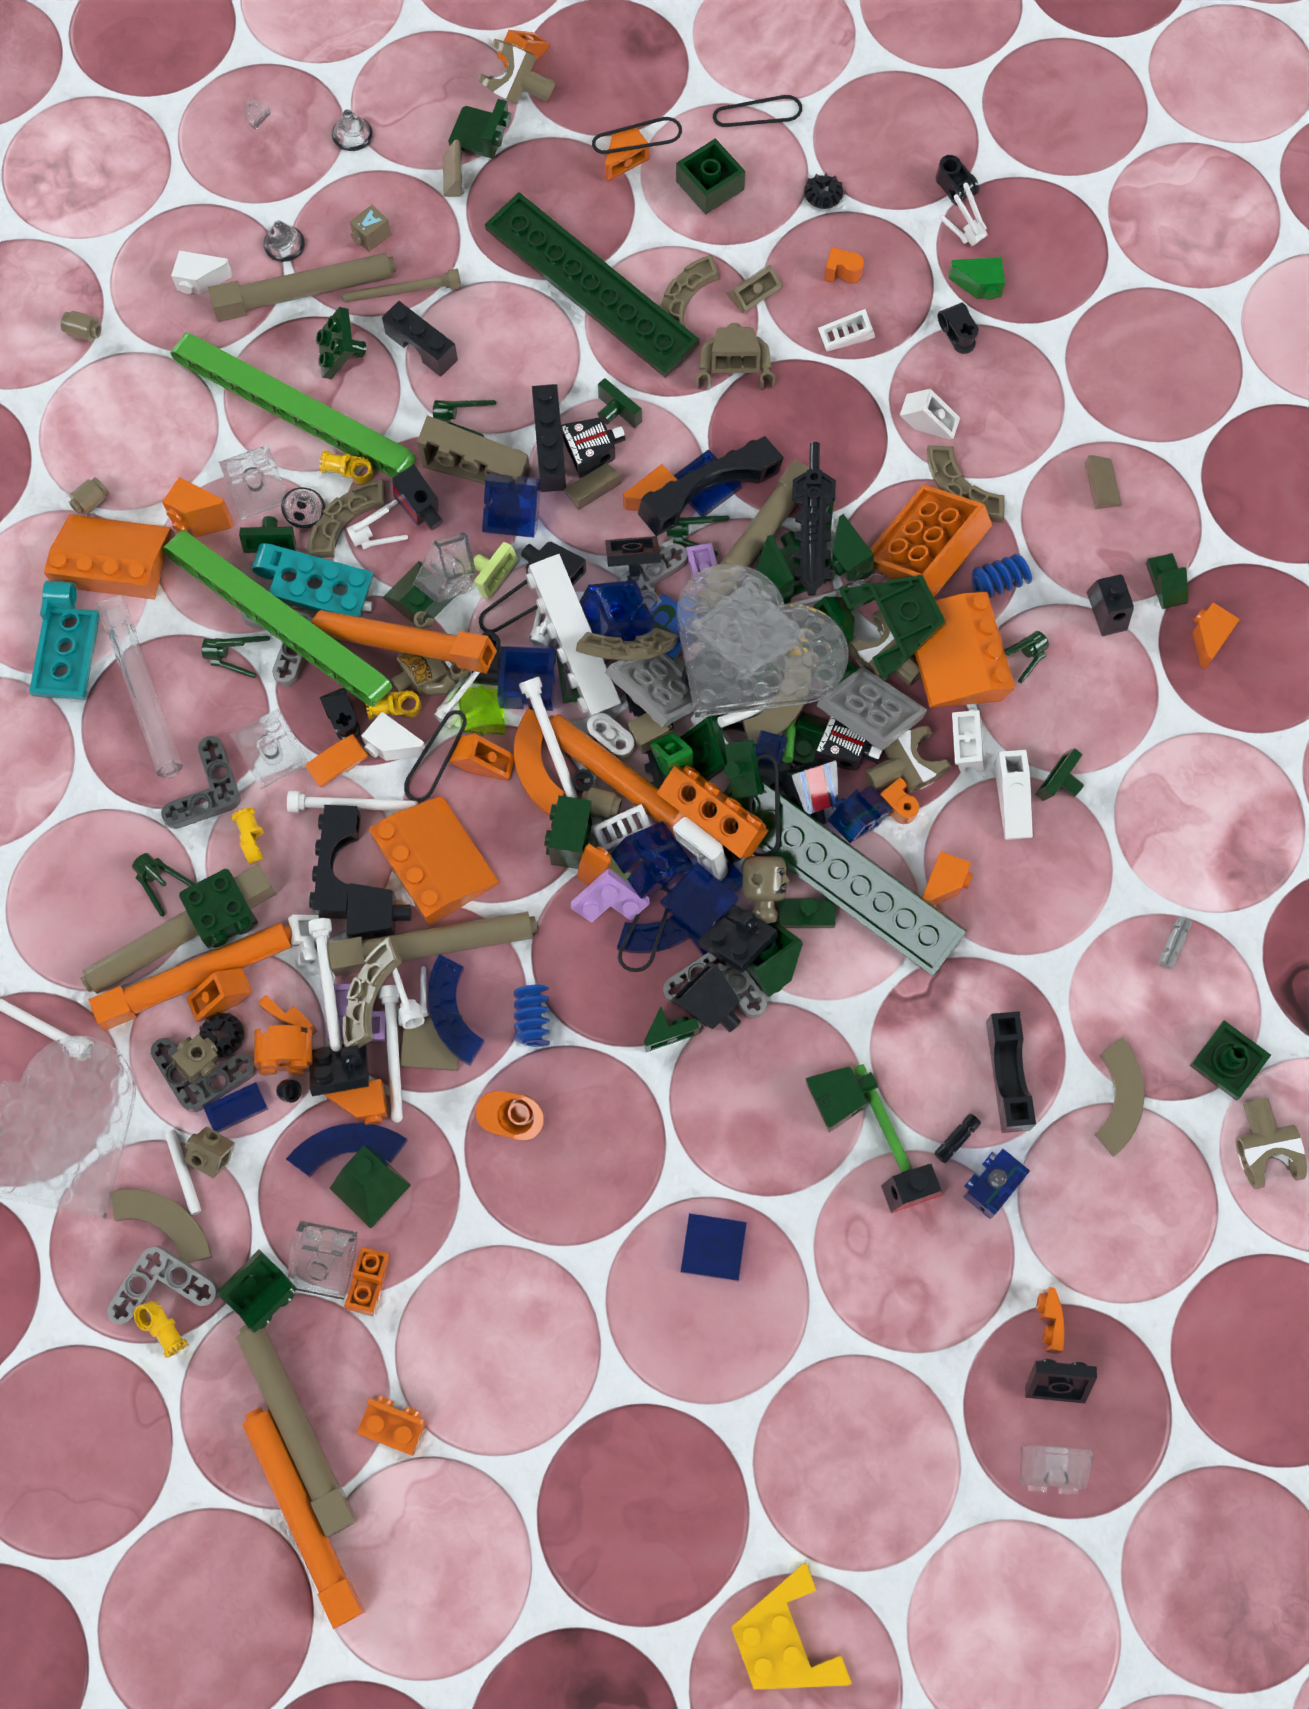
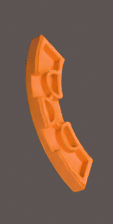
M527 709L519 723L515 736L514 759L516 771L528 797L539 809L550 816L552 804H557L558 796H565V792L554 784L543 766L541 754L544 736L535 712Z

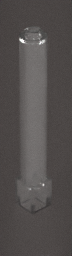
M122 595L96 603L157 776L165 779L176 777L183 768L141 649L129 608Z

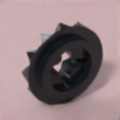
M827 172L821 176L816 173L814 178H808L804 188L806 200L812 206L820 209L832 208L839 204L844 192L842 182L837 180L836 175L833 177L828 176ZM829 186L828 191L820 193V188Z
M217 1012L211 1017H206L203 1025L199 1027V1035L202 1039L209 1038L217 1047V1057H226L233 1054L240 1048L244 1040L242 1023L229 1012ZM225 1026L224 1031L231 1038L222 1037L217 1043V1037L211 1031H220Z

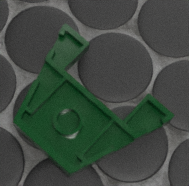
M923 575L891 579L883 583L872 584L871 582L864 583L862 586H844L839 588V592L849 612L872 601H876L897 646L872 657L883 681L887 680L946 624Z

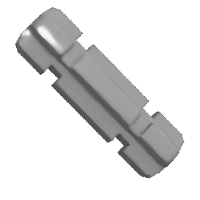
M1182 916L1178 917L1163 949L1164 952L1158 961L1160 966L1172 969L1175 965L1177 956L1191 928V920Z

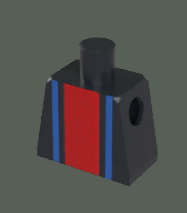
M414 464L392 478L393 496L416 525L425 522L430 530H434L443 523L442 518L437 513L438 498Z
M821 758L780 771L779 778L787 798L820 823L826 824L824 809L835 806L839 802L836 760Z

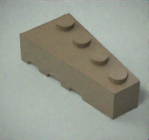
M428 415L417 440L423 468L519 494L522 491L530 466L528 455L520 450L512 449Z

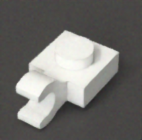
M292 914L288 918L289 927L292 932L291 945H299L297 956L299 965H310V961H315L317 958L314 946L317 945V942L309 933L308 922L319 919L318 915Z

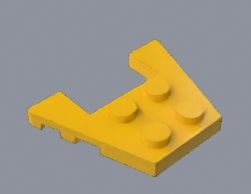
M806 1563L800 1565L791 1575L731 1626L754 1690L848 1686L852 1684L841 1655L812 1667L809 1664L787 1605L792 1600L817 1591Z

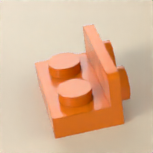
M380 1395L377 1396L376 1400L368 1398L366 1403L368 1406L356 1434L413 1456L427 1423L426 1420L420 1418L422 1412L405 1406L404 1411L393 1408L395 1401Z

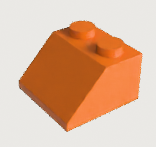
M181 477L177 479L162 501L167 511L166 514L173 524L172 527L178 533L181 530H185L196 538L231 529L234 525L224 499Z

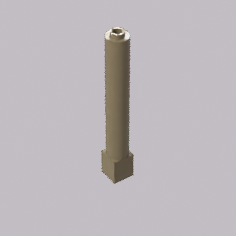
M382 253L244 285H239L238 281L211 286L208 289L217 321L222 322L247 316V310L393 278L392 273L396 272L393 256L388 257L387 253Z
M794 459L778 480L777 488L695 597L694 604L696 605V610L701 615L706 616L728 599L761 554L767 536H774L794 507L798 508L799 505L796 504V500H792L793 479L809 470L808 466Z
M259 864L234 877L250 909L276 895ZM184 911L82 970L84 976L80 979L88 992L94 990L98 994L199 934L187 911Z
M527 911L362 940L361 937L327 943L331 970L335 976L360 972L366 964L364 962L366 957L388 937L395 939L402 961L533 939L532 933L537 932L535 916L529 917Z
M245 1325L239 1329L241 1334L236 1337L237 1342L312 1501L311 1506L326 1537H331L355 1524L358 1520L343 1488H340L265 1327L253 1333Z

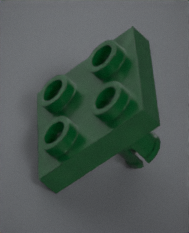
M339 307L317 333L316 343L319 345L320 353L318 362L321 367L322 377L332 379L351 355L362 358L366 353V342L352 339L349 309Z
M1224 1020L1189 1066L1237 1101L1268 1061L1271 1054Z

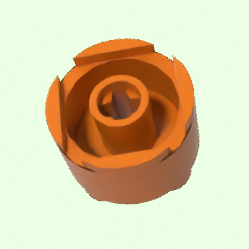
M273 1025L268 1026V1032L261 1033V1028L254 1031V1066L259 1069L260 1075H276L277 1071H288L289 1075L306 1074V1068L312 1065V1030L310 1028H307L305 1033L301 1032V1026Z

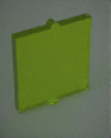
M483 686L478 688L469 687L459 699L460 711L465 714L467 719L464 732L480 733L481 736L485 734L504 735L505 722L502 690L483 688ZM460 716L461 726H462V724H463V719H462V717Z

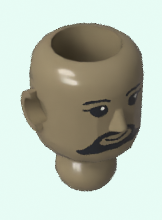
M751 856L746 858L742 865L743 895L747 900L754 901L752 913L755 914L756 918L765 923H775L778 913L774 908V901H781L786 898L787 882H790L787 876L786 862L779 856Z

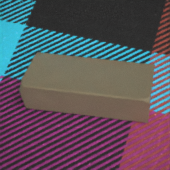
M454 140L443 156V195L445 197H460L462 195V152L459 140Z
M768 265L726 292V294L740 311L745 313L782 288L783 285L772 266Z
M1089 455L1085 462L1095 509L1121 506L1111 459Z
M605 463L565 488L564 492L577 509L580 510L621 484V475Z

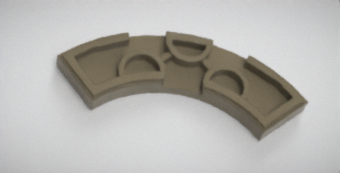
M712 254L686 266L684 271L670 282L664 293L661 308L684 327L685 311L691 298L707 284L719 280V273Z
M928 445V466L938 488L985 504L990 520L1003 523L1004 495L984 491L967 482L956 463L952 446Z
M384 480L368 482L351 488L352 491L340 498L336 497L322 511V518L312 528L307 554L319 558L335 557L336 544L345 527L359 515L385 506Z
M654 628L647 634L636 636L634 641H623L620 637H608L586 632L577 642L576 651L614 660L649 659L672 650L678 644L679 636L659 628Z
M809 654L782 660L784 677L777 698L759 715L743 720L747 740H754L755 747L763 745L781 735V732L787 729L791 723H794L801 713L811 683Z
M391 937L382 941L364 960L366 964L361 969L358 977L353 978L346 997V999H349L346 1016H343L345 1047L357 1045L360 1048L374 1039L372 1033V1010L377 993L388 975L403 963L396 941Z
M1123 1037L1100 1055L1111 1075L1114 1087V1103L1108 1119L1094 1135L1113 1157L1125 1147L1135 1133L1144 1105V1083L1141 1069L1135 1054Z
M126 1189L110 1192L115 1221L140 1220L159 1227L171 1238L179 1252L180 1258L187 1263L213 1258L210 1245L201 1226L176 1202L160 1194L145 1190Z

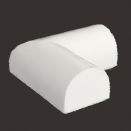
M688 817L682 818L673 827L676 840L697 856L699 867L717 882H721L728 873L722 844Z

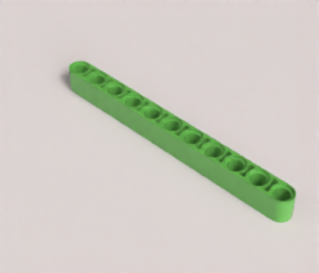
M184 333L170 352L172 358L182 366L351 456L368 459L373 468L392 478L412 466L417 460L416 456L406 447L193 334Z
M181 530L163 547L165 554L174 563L239 611L241 610L258 625L370 707H375L392 689L391 683L384 675L185 530Z

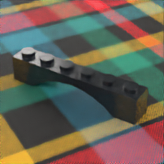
M766 436L758 440H751L744 447L736 451L731 450L724 457L716 461L711 460L704 467L696 471H689L684 477L675 482L670 481L663 488L655 492L650 491L646 493L641 499L638 515L655 536H658L677 526L680 515L695 496L714 486L731 482L759 484L779 473L784 457Z

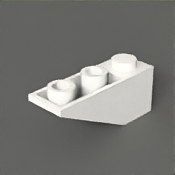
M1026 750L999 752L994 762L1004 838L1005 840L1032 838L1031 786Z

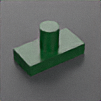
M606 378L598 383V398L607 404L598 412V417L602 418L604 423L608 425L620 415L636 428L642 422V408Z
M265 516L262 519L261 527H240L239 537L243 553H257L258 547L262 543L296 551L293 526L277 527L278 520L275 517Z
M754 740L724 744L727 758L724 773L730 778L733 799L762 795Z
M1076 748L1065 752L1035 795L1042 801L1053 797L1059 788L1062 787L1075 797L1082 790L1084 784L1070 772L1083 754Z
M783 899L778 902L779 924L784 928H835V903L829 899Z

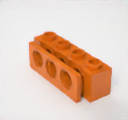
M686 765L684 768L674 766L656 793L739 858L751 857L768 832L765 828L766 825L760 818L745 810L739 802L728 797L718 786L707 781L691 766Z

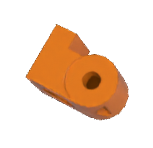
M831 247L824 281L834 283L835 277L842 278L848 283L858 282L863 273V257L854 252Z
M901 777L880 794L877 802L886 808L895 821L900 824H909L916 818L920 807L916 798L905 793L907 784Z

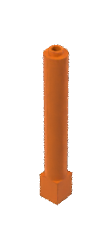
M324 610L318 611L311 622L334 640L454 662L460 669L486 674L497 652L488 636L459 631L458 635Z
M562 715L549 716L559 747L635 806L642 804L646 814L666 828V833L676 840L673 827L686 816L656 794L659 790L656 786Z
M282 922L129 987L123 989L119 986L88 1000L97 1024L104 1031H107L137 1018L136 1014L196 989L215 971L243 969L292 948L291 929L289 925L283 926Z
M261 1407L245 1415L246 1421L242 1423V1427L319 1592L317 1595L333 1629H336L365 1613V1610L350 1578H347L329 1537H326L311 1506L312 1501L270 1410L263 1411Z

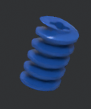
M1016 553L1011 557H1004L1001 561L996 560L992 564H984L982 568L976 567L972 570L971 574L974 593L987 592L989 598L994 596L993 589L998 594H1002L1003 585L1008 591H1011L1013 589L1012 582L1018 588L1022 587V579H1024L1026 584L1032 582V575L1027 562L1020 554Z
M527 985L514 991V997L518 999L514 1002V1008L518 1010L514 1013V1019L519 1021L514 1024V1030L519 1032L514 1036L515 1042L530 1047H542L550 1044V1041L542 1039V1036L550 1034V1030L542 1028V1025L550 1023V1019L542 1017V1014L550 1011L548 1007L541 1006V1003L549 1001L548 996L541 995V992L549 990V987L545 985Z

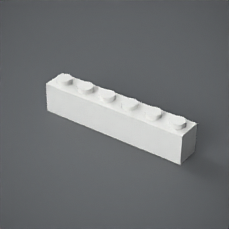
M560 554L529 565V574H526L527 582L530 589H536L539 599H536L538 609L541 614L546 613L549 621L546 624L551 639L556 638L560 648L556 649L561 663H566L570 673L567 674V678L571 688H577L581 697L577 699L582 714L587 713L590 718L598 713H604L619 707L621 702L611 678L605 673L607 668L603 658L576 651L577 642L586 632H592Z

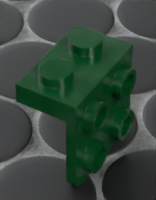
M498 99L493 112L469 106L462 107L449 137V146H451L454 140H459L462 151L494 159L498 147L502 144L503 134L511 121V113L508 112L507 101Z
M223 869L179 893V897L194 927L208 949L226 944L228 938L236 934H245L253 929V925L258 923L232 873L228 869Z
M258 1249L216 1293L241 1317L246 1326L254 1333L266 1327L270 1323L272 1315L280 1307L286 1306L292 1300L297 1288L284 1272Z

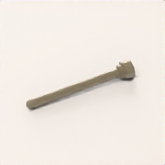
M458 268L448 270V273H443L444 276L344 292L341 298L344 302H351L446 286V289L457 290L461 289Z

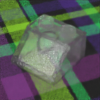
M269 445L219 462L241 520L281 506L282 499L287 492Z
M462 532L435 540L413 582L416 587L436 603L466 594L473 585L472 579L476 569L468 535Z
M279 709L230 734L261 789L308 763L306 756Z
M300 1221L290 1242L288 1278L297 1288L296 1290L344 1300L356 1256L358 1232Z
M1042 1445L1022 1446L1020 1484L1028 1485V1491L1047 1493V1487L1059 1488V1494L1077 1495V1489H1087L1093 1460V1450Z

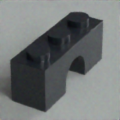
M398 301L382 316L385 334L403 348L410 343L420 354L422 363L440 377L458 361L455 343L402 302Z

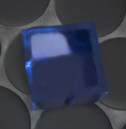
M489 473L485 480L484 504L486 505L483 509L482 532L534 538L538 530L541 479L518 476L516 481H512L513 476Z
M635 580L590 584L579 601L591 632L594 634L620 637L623 641H634L636 636L649 633L655 624L646 603L641 604L644 598Z
M501 646L497 692L499 708L524 709V705H528L530 710H534L530 698H526L525 693L522 694L519 684L539 676L543 686L540 687L542 691L540 696L546 711H553L557 665L555 649Z
M664 821L626 836L610 853L623 874L628 873L640 859L643 860L627 878L641 899L679 882L694 866Z

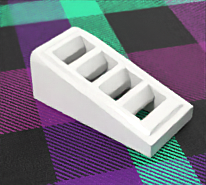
M865 309L818 328L826 352L875 338ZM862 324L864 329L859 330L857 325ZM848 327H853L854 333L849 334ZM842 329L845 336L840 338L837 330ZM829 332H833L835 340L832 342L828 336Z
M642 804L591 826L599 846L606 851L653 829ZM637 813L642 828H637L632 814ZM627 818L633 832L627 833L621 819ZM615 822L622 834L620 838H617L611 825ZM602 828H607L612 839L611 842L607 843L601 830Z

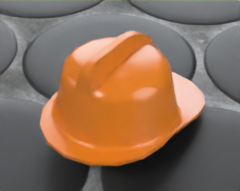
M492 1091L480 1098L476 1106V1118L479 1125L486 1131L517 1140H528L540 1133L544 1125V1115L541 1107L535 1100L525 1094Z

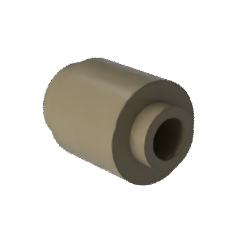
M71 311L65 312L61 319V330L66 332L68 336L93 342L101 334L102 326L95 316Z
M94 477L92 480H86L69 494L71 500L68 503L77 514L82 512L87 515L106 500L105 496L109 492L102 482Z
M590 787L589 792L584 791L582 799L592 801L593 816L609 819L619 814L622 798L617 797L616 793Z

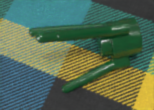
M435 400L433 404V418L484 437L481 433L450 421L451 419H456L457 407L495 405L496 401Z
M729 516L680 517L677 526L667 531V537H673V543L683 544L689 547L700 545L683 538V536L689 535L690 524L728 521ZM714 550L715 556L718 555V552Z
M1035 631L1020 642L1004 649L1007 656L1021 650L1026 657H1034L1033 661L1018 679L1020 684L1029 676L1039 661L1046 657L1044 651L1049 647V642L1040 631Z
M270 637L205 638L202 643V657L210 659L211 666H221L256 678V673L221 661V659L227 657L228 647L269 641Z
M149 853L140 855L132 864V869L137 873L136 879L143 886L155 909L162 917L165 915V912L147 880L149 882L156 880L161 886L165 887L167 883L160 876L162 869L189 887L195 884L164 864L159 858L154 859Z

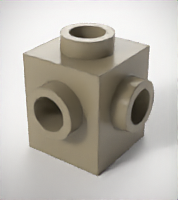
M198 1034L193 1039L188 1037L183 1040L177 1047L178 1051L171 1056L172 1064L192 1084L201 1075L205 1078L217 1067L215 1063L217 1062L216 1052L218 1049L209 1038L203 1040Z
M206 1126L198 1134L194 1133L188 1139L185 1146L187 1153L184 1162L214 1178L229 1164L235 1142Z

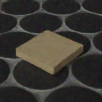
M428 1012L429 1015L424 1017L425 1021L421 1026L413 1029L404 1028L401 1068L458 1071L462 1014Z

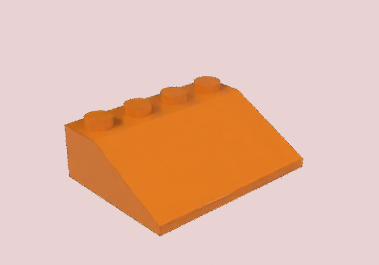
M923 484L871 546L870 550L874 554V568L890 579L923 575L933 597H935L993 526L985 504Z
M69 514L49 550L44 574L49 581L74 582L77 590L155 600L166 557L163 547L169 542L172 529L171 527Z
M963 593L936 600L946 624L915 653L930 708L1001 702L1015 689V685L988 593Z
M442 795L394 813L368 828L373 841L429 927L499 884L492 870Z

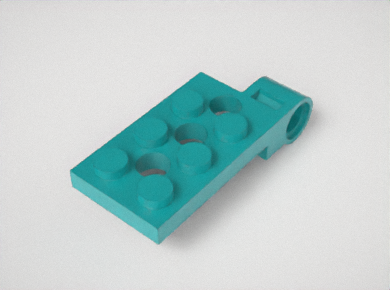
M267 543L259 545L251 568L252 572L265 579H273L269 592L284 603L316 612L324 610L361 617L363 605L373 579V572ZM286 572H293L297 577L295 580L287 582L282 579V575ZM311 579H319L322 585L317 589H312L307 583ZM341 585L345 586L348 591L345 595L338 596L334 594L333 589Z
M46 580L42 590L43 600L40 611L43 621L29 693L34 697L85 700L100 614L97 610L75 609L77 588L74 582ZM70 618L77 619L73 627H64L66 620ZM63 643H73L72 648L68 652H60V647ZM59 667H68V672L64 676H55V672Z

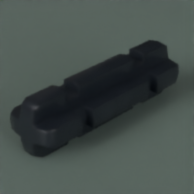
M968 1114L962 1121V1125L959 1124L944 1141L945 1144H941L934 1153L935 1156L943 1163H946L953 1156V1151L956 1152L972 1135L971 1132L974 1133L981 1125L980 1120L973 1114Z

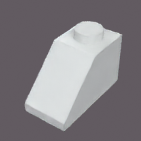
M179 251L171 277L178 291L185 294H203L209 290L208 287L219 285L230 279L233 273L226 258Z
M931 389L907 394L900 416L914 430L948 440L954 439L960 417Z
M383 712L361 735L365 745L364 749L375 758L380 756L385 761L420 757L425 749V744L422 740Z

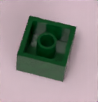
M716 138L676 163V182L705 215L742 192L745 188L746 171Z
M559 795L557 804H552L550 820H552V830L546 831L544 846H547L546 855L550 856L551 865L578 869L583 852L589 843L593 823L592 801Z

